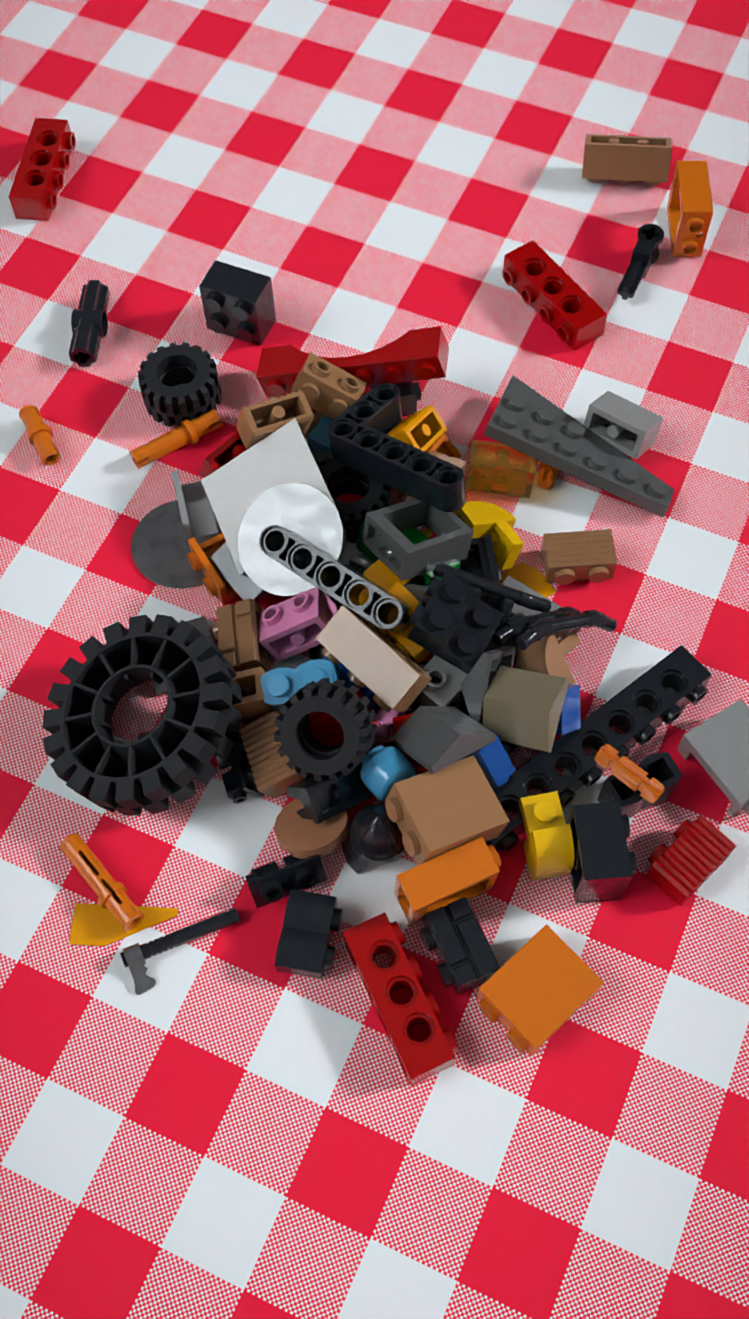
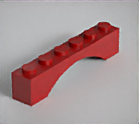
M438 326L409 330L393 342L364 354L349 357L321 358L367 383L366 387L384 383L398 384L446 378L449 346L442 327ZM292 345L262 348L256 378L266 396L280 397L290 389L309 354L298 350Z

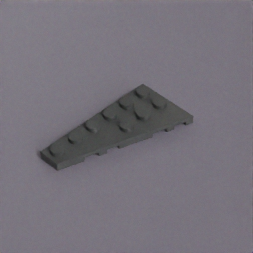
M514 375L512 376L484 432L485 436L661 517L665 515L674 492L673 488Z

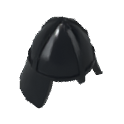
M385 804L364 806L350 821L348 836L344 841L342 840V851L346 862L357 874L361 873L369 860L372 862L392 860L394 862L398 860V856L405 850L402 840L403 835L397 823L390 820Z

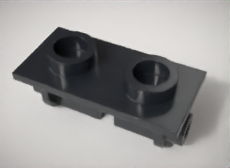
M226 731L225 736L235 744L227 760L217 756L216 760L219 768L222 770L232 766L231 770L221 774L227 797L232 799L235 804L246 801V794L252 793L260 798L264 797V794L260 793L256 788L255 778L252 775L253 771L250 769L251 765L246 756L247 752L244 750L245 746L240 737L241 733L239 731Z
M320 854L306 859H299L289 855L283 858L285 867L280 869L276 861L256 869H251V874L246 875L245 878L256 907L259 908L289 896L291 889L302 891L327 881Z

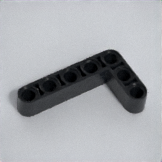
M384 383L375 386L328 425L331 453L333 459L441 511L454 512L460 510L465 505L464 472L461 468L387 435L389 431L402 421L403 417L400 390L396 385Z

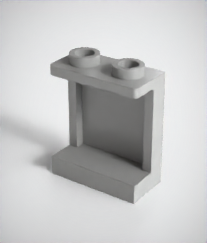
M740 699L685 733L677 748L685 760L694 756L731 801L732 805L728 811L733 817L743 810L746 814H749V708Z

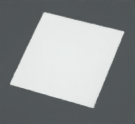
M296 418L201 480L239 575L245 572L239 559L237 547L240 523L248 507L260 494L280 484L303 483L323 492L336 507Z

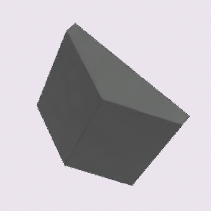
M506 645L483 653L461 684L469 717L483 725V697L501 665L513 668L516 646Z
M419 706L392 739L394 745L434 774L496 741V735L454 706Z

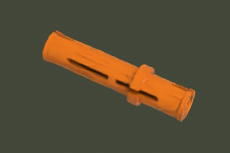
M211 409L209 412L191 421H188V419L182 421L181 426L140 447L130 450L129 453L136 467L141 469L189 443L193 445L198 443L199 438L218 428H222L223 424L215 409Z
M79 833L66 837L61 842L59 848L97 894V902L103 909H109L125 932L136 928L143 921L144 914L138 910L126 895L127 888L122 882L114 880L101 861L82 840Z

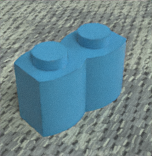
M315 659L299 665L296 669L282 667L270 670L260 677L264 703L281 708L293 694L312 681L317 683L321 679L330 678V683H334L337 679L343 680L341 667L328 660Z

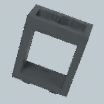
M414 498L366 513L361 541L401 581L434 570L437 562L449 565L466 559L474 531L455 513L441 511ZM425 524L438 537L413 544L401 531Z

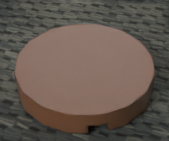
M298 798L284 806L276 817L274 830L279 846L284 851L290 852L293 857L299 859H306L316 854H320V857L330 854L337 849L336 844L341 839L343 841L346 839L350 826L346 810L319 824H315L314 820L301 818L297 811L304 807Z

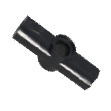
M89 280L86 285H83L78 309H73L71 315L73 335L69 357L72 362L77 363L80 367H90L92 363L97 361L101 337H106L108 331L106 312L110 291L109 287L102 284L99 280Z

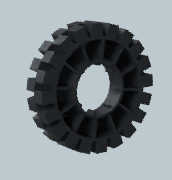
M157 614L153 622L147 615L129 617V630L119 621L103 628L106 640L105 645L93 636L79 647L87 658L84 664L71 657L67 660L60 672L72 681L69 685L53 683L47 699L59 708L44 711L42 728L52 734L43 739L46 755L55 760L50 765L56 775L67 782L66 786L101 808L113 813L117 810L123 815L141 816L142 808L151 814L169 810V796L178 803H183L196 794L191 784L195 777L207 785L218 772L209 761L213 756L227 760L235 743L225 736V732L239 731L242 714L232 706L242 702L241 687L233 680L237 674L231 663L223 656V653L194 626L183 620L178 623L172 616ZM155 681L158 684L164 682L167 688L165 694L168 696L167 706L157 726L149 734L137 741L123 743L119 739L114 741L111 721L120 699L130 689L143 682Z

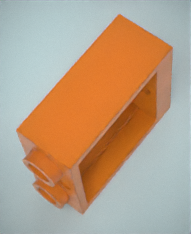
M677 160L667 202L671 254L674 257H701L713 216L707 161Z
M481 836L396 875L394 894L409 926L412 927L424 921V916L427 913L440 907H445L458 899L466 897L467 900H470L491 890L499 875L500 870L498 867L501 866V860L494 846H487Z

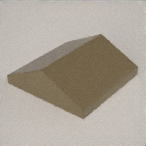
M501 665L483 697V726L495 731L502 742L551 753L569 679Z

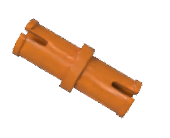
M24 406L19 411V417L27 429L26 436L29 443L35 446L42 464H45V466L56 464L60 461L61 454L52 439L53 432L51 428L45 425L37 406Z

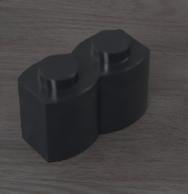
M669 753L652 754L643 759L638 766L648 773L647 777L650 780L654 777L664 785L665 789L656 802L649 803L640 796L641 792L638 789L634 792L612 774L604 781L597 800L599 803L620 802L622 815L627 814L628 818H631L640 811L642 806H655L666 801L673 794L682 773Z
M294 889L290 890L275 959L277 971L323 979L325 969L332 970L336 947L330 946V940L333 931H340L343 909L337 908L338 903L335 896Z

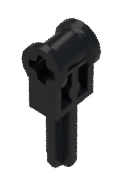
M645 224L638 229V241L633 250L631 262L617 289V293L622 296L623 300L634 297L642 278L646 277L651 264L659 259L660 251L658 246L663 241L664 231L658 225Z

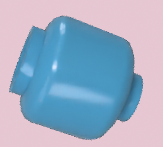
M382 745L375 747L365 755L361 762V780L373 795L382 802H385L394 783L416 776L415 767L395 746L385 747Z

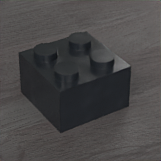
M215 260L199 285L207 329L239 338L244 342L262 345L276 321L271 277Z
M620 802L573 805L567 824H570L574 843V867L570 873L575 904L621 900L626 888L630 887L632 875H636L637 872L635 854L633 851L628 852L626 838L630 837V823L627 814L622 815Z

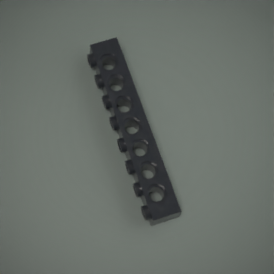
M682 645L581 721L580 729L564 734L553 743L551 753L542 751L509 776L508 781L504 785L493 788L503 810L513 811L518 818L509 820L510 822L497 838L486 841V845H493L497 852L501 850L502 853L512 849L520 840L518 836L525 831L518 801L522 797L530 796L527 792L528 790L539 789L543 793L558 791L561 807L564 808L576 796L574 792L583 785L587 788L592 786L603 775L602 770L604 768L594 760L596 755L587 754L583 748L592 747L599 751L602 746L609 744L619 751L618 756L622 757L624 755L627 757L630 754L629 749L636 743H639L641 746L647 743L656 734L657 731L655 729L663 722L666 725L674 722L683 712L681 708L689 702L692 705L698 703L709 691L706 686L712 674ZM663 687H671L677 693L667 692ZM637 707H646L651 713H642ZM610 727H620L625 731V734H616ZM566 768L571 771L572 776H561L555 769Z

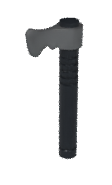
M236 907L174 931L164 937H159V939H154V941L151 940L141 945L136 943L124 948L120 954L125 968L129 966L135 984V993L141 995L156 984L154 978L145 974L148 969L144 966L146 959L241 922Z

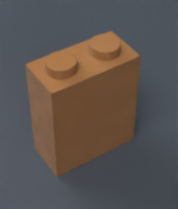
M474 755L461 759L434 774L428 771L394 783L385 799L386 812L390 820L397 823L403 835L404 848L409 856L414 857L417 865L481 836L485 842L497 838L510 822Z

